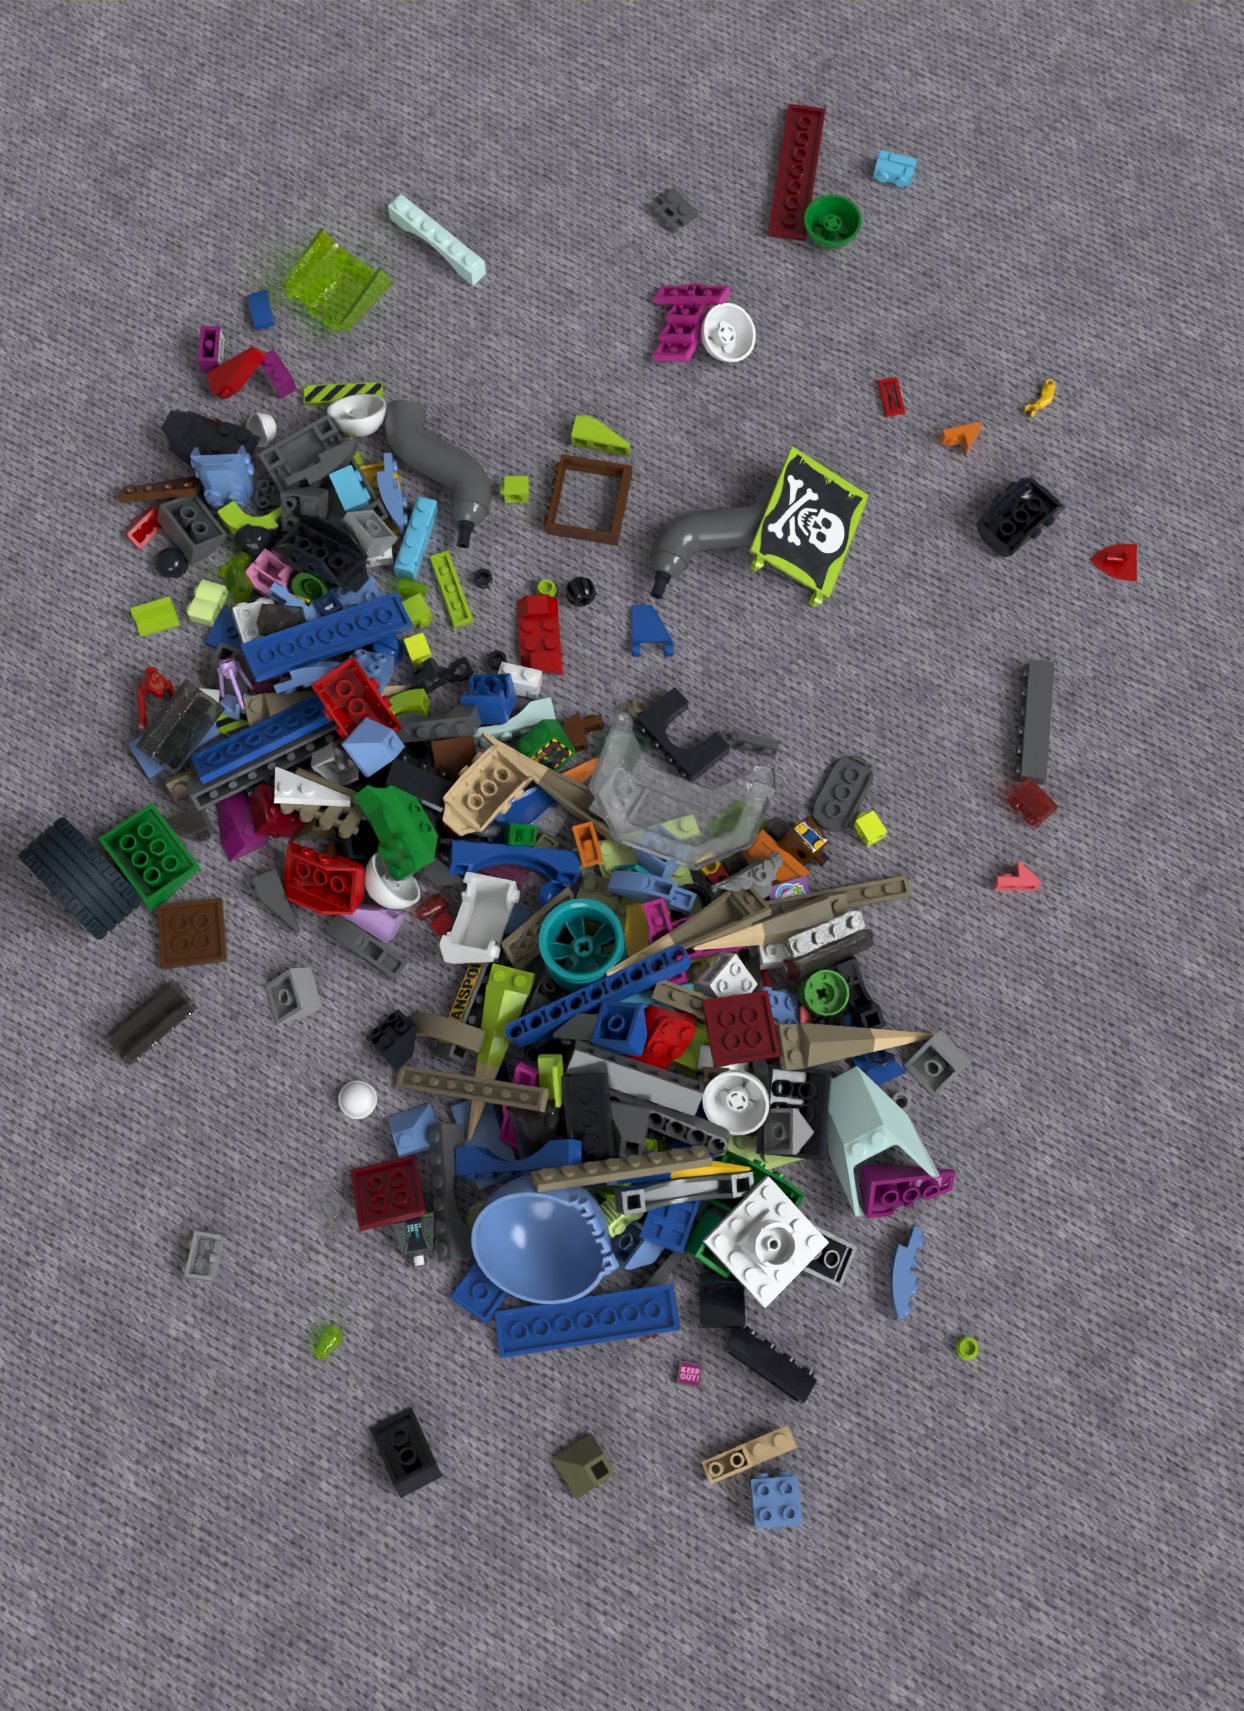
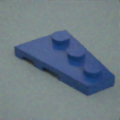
M862 1055L850 1057L854 1067L858 1066L877 1086L906 1074V1071L895 1060L887 1066L878 1067L870 1064Z

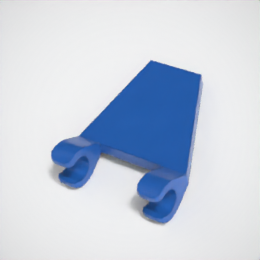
M632 605V656L640 657V643H665V657H672L673 640L652 605Z

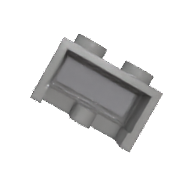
M333 741L328 746L312 753L311 767L325 779L342 786L359 780V767Z
M194 1231L193 1236H190L188 1241L190 1252L188 1259L184 1260V1276L215 1282L225 1237Z

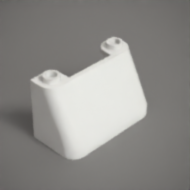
M466 872L463 882L468 885L465 892H462L461 895L463 902L452 931L447 932V936L443 935L439 944L443 959L446 963L451 964L493 962L500 955V943L514 903L519 901L520 891L517 890L516 881Z

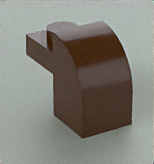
M579 712L572 715L564 726V732L576 752L588 750V741L585 734L604 729L601 715L596 716L592 714L581 720Z

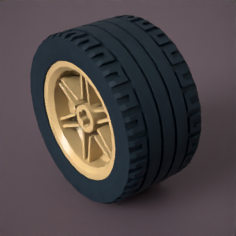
M61 817L53 823L54 826L50 825L44 830L45 833L42 832L36 837V841L33 840L28 844L29 848H24L19 853L18 858L97 940H101L108 934L107 931L111 932L117 927L116 924L119 925L125 919L124 916L128 917L133 912L132 909L135 910L142 903V898L106 858L66 818Z

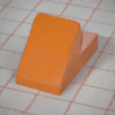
M977 422L943 429L940 437L942 446H954L961 442L966 455L978 437L982 423Z
M593 821L572 826L583 868L604 862Z

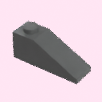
M275 869L252 878L254 885L251 886L254 897H259L266 907L296 933L301 932L291 904L287 900L278 871Z

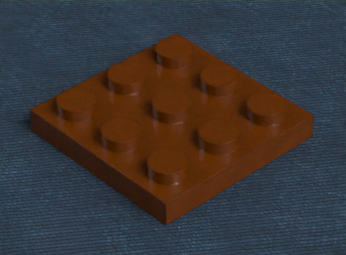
M222 898L157 905L160 958L163 970L228 961Z

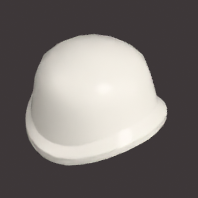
M254 412L247 420L246 429L250 430L254 435L261 437L257 444L258 447L267 446L275 438L277 427L272 416Z
M351 1081L340 1090L338 1103L346 1116L352 1119H362L370 1115L375 1109L377 1094L370 1084L364 1081Z

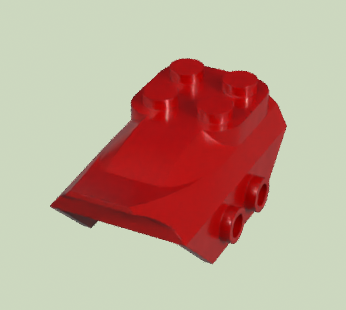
M355 657L340 663L311 685L326 707L323 712L330 721L334 719L338 726L335 729L342 739L344 737L347 738L363 718L366 717L392 729L395 733L402 728L389 708L392 706L386 695L381 697L377 691L380 686L374 677L369 679Z
M288 840L283 885L287 900L294 902L297 906L313 910L316 914L352 915L358 909L364 897L366 871L363 866L342 856L332 858L328 854L314 851L311 847H304Z
M651 1005L644 1008L647 1039L642 1056H623L667 1070L672 1060L681 1057L696 1032V1027L694 1026L696 1017Z

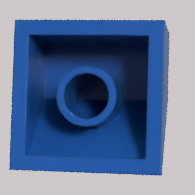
M603 1001L590 1042L597 1047L617 1054L642 1056L647 1039L643 1005L641 1003Z

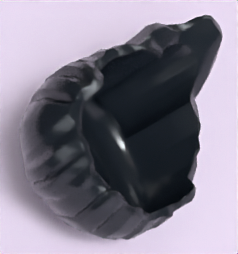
M246 524L235 533L234 540L241 552L257 559L264 549L268 551L272 549L273 540L282 531V528L267 529L262 526Z

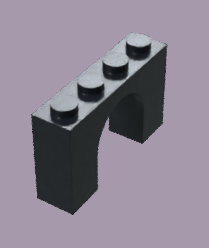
M674 687L637 717V729L643 736L647 735L651 739L650 743L657 751L660 749L665 754L664 758L669 765L672 766L674 764L680 777L692 784L729 753L730 746L717 732L713 733L697 747L691 749L679 748L670 742L666 735V729L673 720L688 709L689 703Z

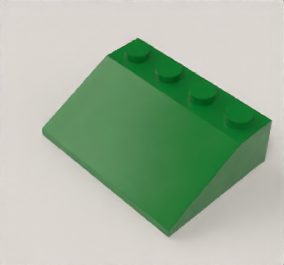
M153 803L98 838L130 885L142 898L149 911H152L157 905H161L201 869Z

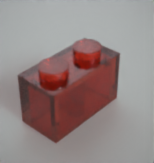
M1030 777L1008 797L1010 806L1015 811H1020L1025 816V821L1037 829L1059 808Z

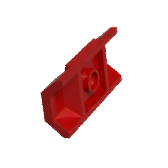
M547 594L525 596L517 601L521 666L541 670L542 673L563 675L557 598Z

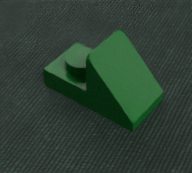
M505 821L502 842L514 846H535L538 825Z

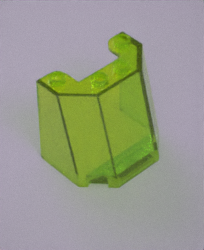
M321 227L281 286L286 290L284 294L294 301L296 299L307 308L306 312L316 318L318 315L322 318L321 322L327 327H332L337 332L342 331L347 334L391 287L393 281L382 268L379 267L377 270H374L339 246L326 230Z

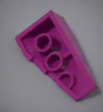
M243 790L217 802L221 844L230 862L269 844L265 835L255 834L250 803Z
M890 1164L862 1166L860 1189L866 1218L890 1216L895 1214V1208L903 1205L909 1208L914 1206L913 1202L917 1199L924 1197L929 1200L951 1191L955 1176L954 1169L936 1168L940 1176L931 1177L922 1167Z

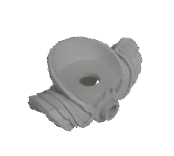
M773 851L766 859H759L736 874L713 884L711 891L718 898L727 890L737 892L740 889L747 890L753 886L763 899L768 897L772 891L771 882L776 880V872L783 864L780 853Z

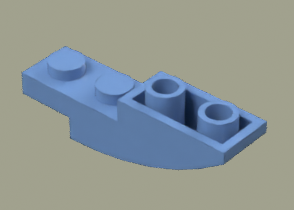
M384 453V471L376 472L381 500L394 527L400 534H405V527L408 526V515L404 514V508H408L407 496H403L402 488L399 489L398 478H394V473L398 472L397 460H393L392 453Z
M274 582L266 595L283 606L279 613L293 622L300 621L305 623L322 617L314 601L309 606L305 605L306 603L303 599L297 596L294 597L281 584Z
M315 662L298 669H293L289 671L291 677L279 681L274 685L277 693L284 691L285 694L296 691L298 686L309 687L318 678L341 662Z
M613 871L607 887V891L643 904L648 901L664 898L667 908L686 915H690L697 896L696 893L677 887L678 882L633 871Z
M915 1226L911 1229L906 1247L902 1245L896 1246L891 1265L890 1296L895 1319L899 1321L904 1316L908 1317L912 1306L908 1302L911 1295L915 1296L919 1285L916 1282L917 1275L911 1274L909 1271H913L918 1258L914 1256L917 1248L921 1249L925 1237L922 1236L923 1229Z

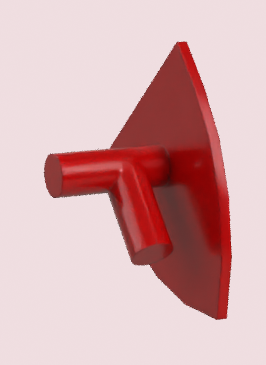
M1115 544L1098 551L1090 559L1098 569L1113 578L1137 582V544Z

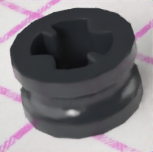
M479 569L474 574L475 584L478 588L486 589L491 586L493 579L489 570ZM482 575H485L486 582L479 580Z
M500 650L492 651L488 656L489 666L493 670L499 671L501 663H507L505 653ZM497 657H500L501 661H499L498 664H495L494 660Z

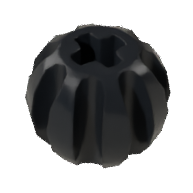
M583 576L572 579L565 589L566 598L574 606H587L595 599V585L590 579Z

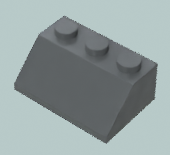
M197 495L179 497L161 504L159 507L157 521L190 564L209 557L228 538L227 533Z

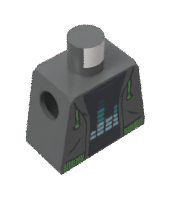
M428 1212L424 1216L392 1223L403 1256L412 1255L413 1267L427 1265L425 1252L435 1251V1212Z

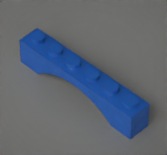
M452 840L449 850V874L465 875L466 872L475 873L490 866L517 865L535 870L550 880L560 881L565 884H576L580 874L579 851L488 844L486 842H466L464 840Z
M549 1140L542 1149L532 1156L513 1162L500 1158L487 1147H456V1175H465L467 1180L478 1179V1175H483V1178H497V1174H502V1177H515V1173L521 1172V1176L531 1174V1171L544 1168L550 1169L565 1165L582 1164L581 1140Z

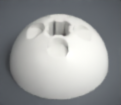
M723 303V305L719 304L712 308L705 316L701 326V339L706 351L715 359L722 362H737L746 358L753 350L756 332L752 319L744 309L732 303Z
M358 394L333 402L328 407L327 413L341 433L347 436L365 437L374 433L382 425L386 416L387 406L385 399L380 396Z
M378 852L370 858L365 868V886L371 898L381 906L389 909H404L419 901L420 889L414 876L402 882L396 881L390 876Z
M730 1070L717 1075L707 1085L703 1095V1108L710 1122L725 1127L732 1135H745L754 1132L765 1122L769 1112V1096L766 1088L757 1077L745 1071Z

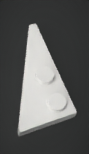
M275 767L274 803L350 807L351 797Z

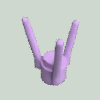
M235 658L224 659L219 662L220 667H217L220 695L222 698L225 697V676L226 679H231L238 702L243 710L245 706L235 679L238 676L237 672H239L252 693L255 692V689L242 670L239 661H235Z

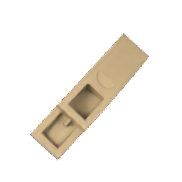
M786 1425L704 1460L702 1465L710 1484H713L793 1450L798 1446L789 1425Z

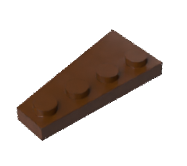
M191 476L137 486L133 484L126 485L117 496L119 503L196 496L203 488L200 478Z

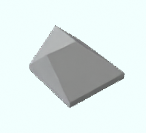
M771 1109V1123L764 1125V1154H797L814 1133L800 1114V1109Z

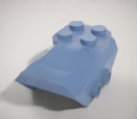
M244 445L240 446L237 454L201 455L198 447H194L190 455L192 468H195L196 477L200 478L203 485L204 496L208 505L214 510H220L232 501H235L240 509L246 507L254 494L252 477L254 475V465L251 463L250 454L246 453Z

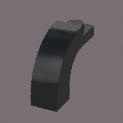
M852 956L834 963L836 972L845 979L848 985L849 998L846 1007L849 1013L854 1014L859 1028L879 1029L885 1027L881 1007L872 1000L865 987L857 958Z

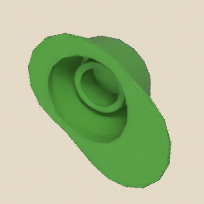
M299 573L292 580V589L295 595L310 600L309 603L305 604L307 606L329 593L325 580L313 573Z

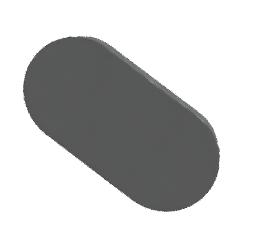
M848 756L839 759L838 763L834 764L819 792L812 812L815 822L823 830L838 832L847 828L852 823L873 781L871 767L861 757Z

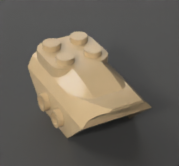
M497 744L488 748L483 754L479 752L473 758V764L470 767L466 765L458 774L460 778L443 797L445 810L442 820L459 836L476 831L482 832L500 813L504 815L511 808L510 802L513 799L518 801L525 793L523 789L534 779L531 774Z

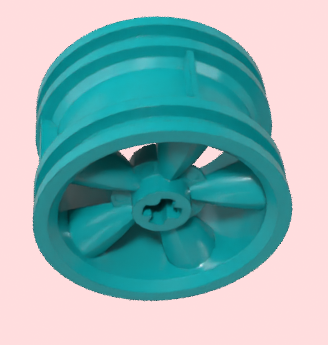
M573 899L558 905L546 916L539 932V949L549 974L559 986L572 993L607 977V971L627 959V945L619 919L606 905L592 899ZM584 921L602 925L594 937L585 935ZM566 928L574 937L570 946L555 942ZM616 939L612 955L601 954V945ZM588 947V949H589L588 952H587V951L581 952V949H582V948H583V949H586V948ZM570 957L575 964L570 971H567L558 966L554 961ZM595 964L598 969L586 973L587 966Z

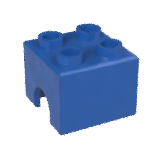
M511 674L471 675L468 681L470 695H467L466 691L463 692L460 698L462 706L477 705L482 722L480 726L484 724L495 723L496 725H503L507 723L517 700Z

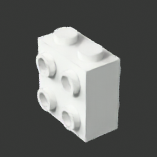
M262 597L253 603L247 604L243 602L232 608L233 619L242 644L283 629L272 598Z
M797 942L748 946L750 957L759 954L760 970L791 967L801 960Z
M721 952L696 982L703 994L712 998L752 993L758 985L738 956L728 952Z

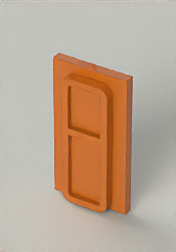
M763 829L740 853L749 864L759 859H766L773 851L780 853L783 864L776 872V880L771 882L773 885L807 876L810 873L793 856L782 850L777 845L778 843Z

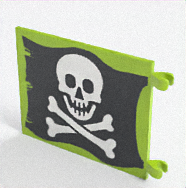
M793 446L790 447L749 549L750 552L755 554L750 563V569L754 571L761 569L765 560L814 590L808 603L813 607L816 604L820 605L823 601V596L830 598L869 495Z

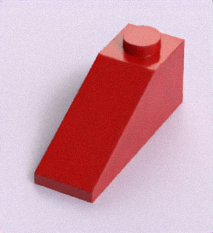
M252 346L208 372L211 393L222 399L231 398L232 395L242 389L265 359L266 354Z

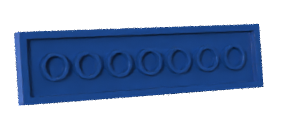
M397 592L240 644V647L257 683L293 669H298L412 630L413 624Z
M316 694L191 755L201 782L205 784L325 724L331 723L334 719L330 721L323 712L326 707Z
M673 1283L583 1297L561 1304H540L495 1312L500 1358L681 1330Z

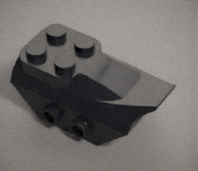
M171 410L162 426V431L169 443L168 450L191 468L190 455L194 447H198L201 455L237 454L240 446L244 445L246 453H249L251 458L261 439L260 436L254 435L246 428L230 422H223L220 419H211L192 411Z
M1031 476L1022 477L1017 483L1013 481L1003 495L999 493L993 499V504L976 523L977 530L981 539L998 555L1009 557L1031 538L1035 540L1041 534L1044 527L1049 528L1056 520L1055 517L1066 508L1044 486H1041Z
M318 515L300 520L271 549L278 555L279 560L301 573L311 572L355 593L369 580L366 570L368 555L354 536L346 529Z

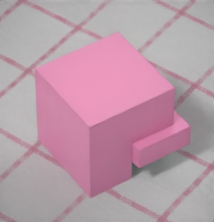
M264 549L255 560L256 564L253 562L245 571L248 585L267 598H271L266 593L274 582L288 589L295 577L293 569L282 563L276 555L267 549Z

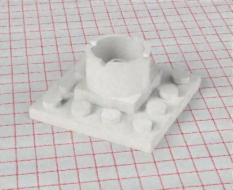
M765 1176L702 1240L764 1308L829 1243L769 1176Z

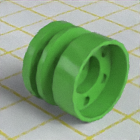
M820 970L804 976L798 983L795 992L798 994L799 1006H805L813 1017L830 1016L840 1012L847 1004L849 998V988L845 979L839 973L831 970ZM821 990L820 994L823 997L818 998V994L816 993V991Z

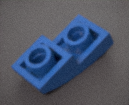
M267 290L249 294L248 300L255 329H266L275 325Z

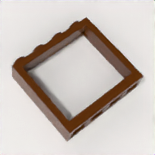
M561 454L560 462H557L555 466L557 477L552 480L551 484L553 496L548 498L547 509H550L549 514L544 516L543 526L546 527L547 534L618 546L632 479V466ZM567 470L621 478L611 533L555 523Z

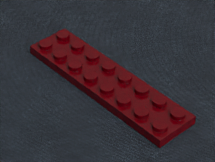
M796 104L788 105L768 236L806 241L807 232L804 216L807 207L812 202L826 108Z

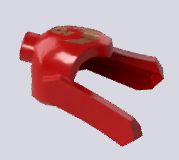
M156 667L146 668L144 670L145 676L141 684L137 686V727L140 729H145L147 725L145 698L143 697V694L147 692L154 693L157 698H162L164 690L167 689L175 713L184 709L170 680H166L163 674L157 672Z

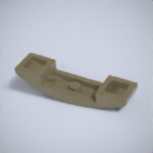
M415 1012L412 1018V1022L418 1027L416 1035L445 1041L477 1053L480 1052L487 1032L476 1027L435 1014Z

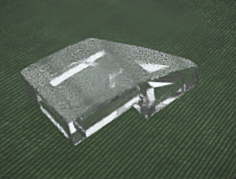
M564 806L546 809L536 824L538 825L537 828L555 838L563 823L568 820L572 813Z

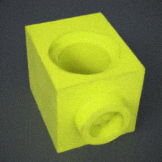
M424 633L404 639L413 667H422L424 665L423 662L432 657Z
M874 810L870 813L863 812L856 817L853 827L866 847L885 837L887 830Z

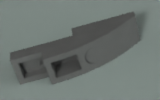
M347 438L341 441L338 446L323 449L322 453L318 454L321 460L320 463H311L306 469L300 472L294 471L285 478L288 488L290 490L297 489L307 484L310 487L318 488L330 481L329 474L345 468L359 449L356 439Z
M335 915L325 932L395 980L408 963V961L340 915Z

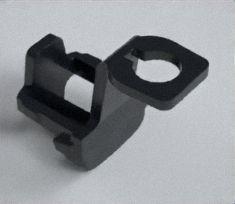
M430 657L423 662L424 665L413 673L412 682L417 689H424L426 695H429L435 689L442 685L444 686L446 684L445 680L449 682L465 680L473 674V669L466 657L453 662L450 669L438 666L436 660ZM460 664H464L466 666L465 673L455 675L454 672H456L457 667ZM430 678L433 684L427 688L424 681Z

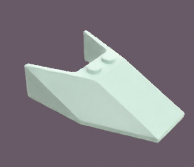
M858 1066L832 1079L827 1130L828 1151L855 1217L865 1215L858 1202L853 1171L855 1165L893 1145L900 1146L931 1177L940 1176L909 1116Z

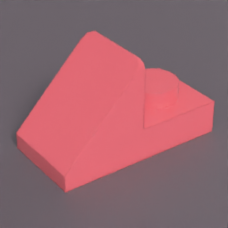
M1017 861L1014 866L1015 877L1012 874H1001L994 881V890L1037 891L1041 886V881L1020 861Z

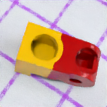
M712 851L694 865L711 886L730 877Z

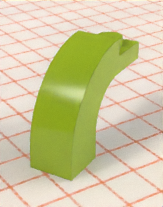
M235 501L217 511L221 523L234 535L246 524L262 526L267 529L282 526L281 506L262 517H252L245 514Z
M424 689L408 690L389 699L392 704L389 708L395 717L398 713L418 711V714L423 717L428 715L430 701Z

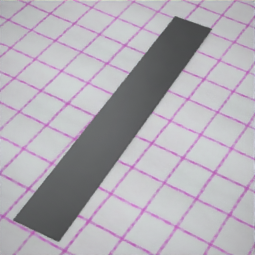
M757 954L745 960L746 969L758 984L752 992L762 991L760 956ZM767 1059L752 1062L753 1075L762 1082L769 1096V1112L761 1126L771 1123Z

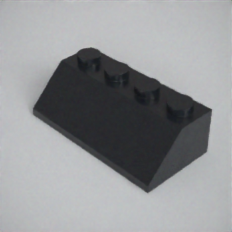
M401 751L394 760L387 764L384 770V788L392 785L417 797L421 804L444 813L445 802L443 797L460 776H453L444 768L437 769L432 767L429 762L425 760L418 761L412 758L410 754Z
M740 1326L724 1351L799 1404L805 1403L817 1382V1379L813 1377L815 1373L805 1366L801 1369L795 1365L794 1362L796 1360L784 1352L781 1355L775 1351L776 1346L765 1339L762 1342L756 1337L757 1333L750 1327L742 1328Z

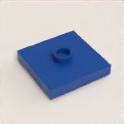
M222 608L205 640V644L217 649L220 642L241 650L240 644L242 643L232 611Z
M475 1261L450 1295V1298L487 1324L509 1293L495 1285L484 1274L477 1261Z

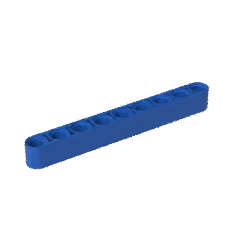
M673 945L510 1022L505 1028V1035L515 1046L525 1047L554 1033L577 1013L595 1014L600 1011L603 1001L620 1002L656 985L658 982L686 971L691 965V958L682 946ZM678 956H683L679 961H675ZM662 965L661 969L655 971L657 966ZM642 975L639 980H635L636 976ZM622 984L619 989L615 990L617 985ZM602 993L600 998L595 999L596 995ZM578 1003H581L579 1008L574 1009ZM561 1012V1015L555 1018L556 1014ZM538 1022H541L540 1026L535 1028V1025ZM521 1031V1034L518 1037H515L516 1033Z

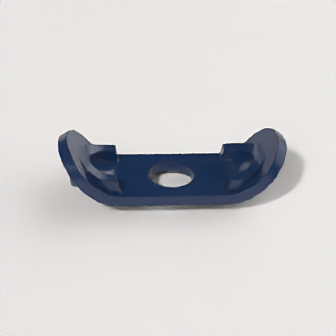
M848 1013L841 1026L859 1028L854 1014ZM884 1049L862 1054L870 1064L878 1067L887 1066L895 1060L894 1054L888 1053Z

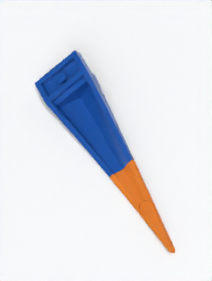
M618 746L561 774L579 783H583L622 750L623 746ZM539 785L525 790V793L518 801L513 799L510 802L512 806L504 815L500 813L488 825H499L501 834L499 836L486 837L489 844H505L502 842L505 821L535 825L559 802Z

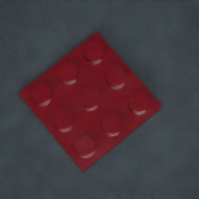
M768 990L701 1001L714 1068L781 1056Z
M415 1154L350 1170L360 1231L427 1215Z

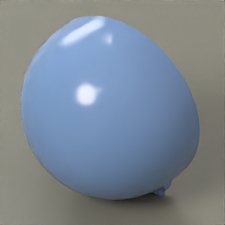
M531 1174L515 1178L498 1188L487 1199L473 1226L471 1237L472 1249L481 1270L499 1288L529 1302L561 1304L574 1301L591 1292L604 1275L611 1274L612 1270L619 1267L613 1251H611L610 1232L606 1217L598 1202L582 1186L538 1193L531 1181Z

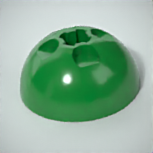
M832 194L813 200L807 207L804 216V224L808 236L815 244L826 249H838L848 245L857 236L862 223L861 213L851 200Z

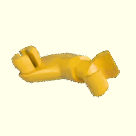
M1053 379L1045 381L1041 397L1033 405H1026L1024 413L1030 410L1032 411L1030 417H1034L1036 410H1041L1051 403L1056 385Z

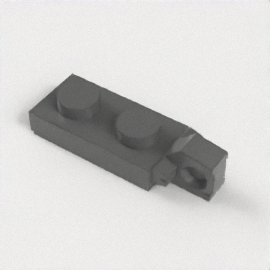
M724 729L721 735L730 747L737 745L744 751H751V749L760 751L759 753L764 756H776L779 742L776 740L741 731L736 733Z

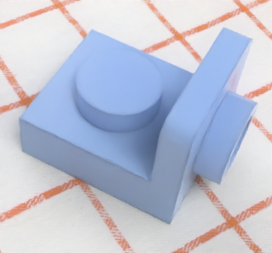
M247 693L243 695V697L250 696V694ZM226 694L217 705V712L238 721L246 714L245 709H241L237 697Z

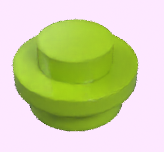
M542 580L536 586L537 595L547 594L554 597L556 585L550 580Z
M962 1337L956 1343V1352L960 1358L971 1360L978 1355L979 1345L972 1337Z

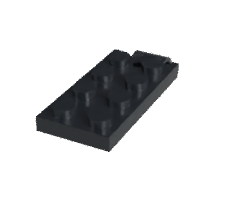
M607 1072L562 1076L561 1083L567 1138L581 1140L582 1164L610 1158L616 1159ZM591 1154L595 1155V1159L591 1158ZM607 1182L598 1183V1184H591V1185H585V1186H582V1187H583V1188L606 1187Z

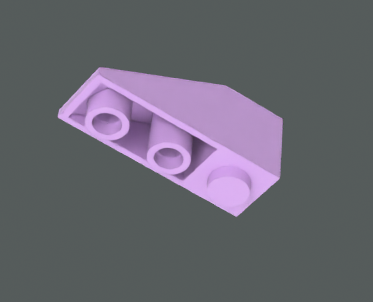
M360 903L358 909L352 915H340L356 924L361 930L372 934L376 940L384 943L389 942L396 936L405 917L394 909L381 905Z

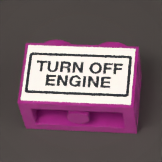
M201 326L198 363L202 373H208L223 364L225 338L220 326Z
M274 349L265 353L266 357L259 365L260 370L278 398L282 399L297 390L294 379Z

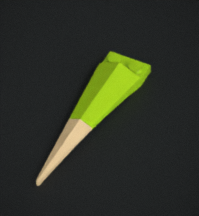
M492 964L488 985H486L481 1030L487 1032L478 1053L475 1077L490 1080L496 1079L511 1042L505 1035V1028L510 1022L521 1018L532 993L535 973ZM472 1100L468 1141L473 1138L486 1102Z

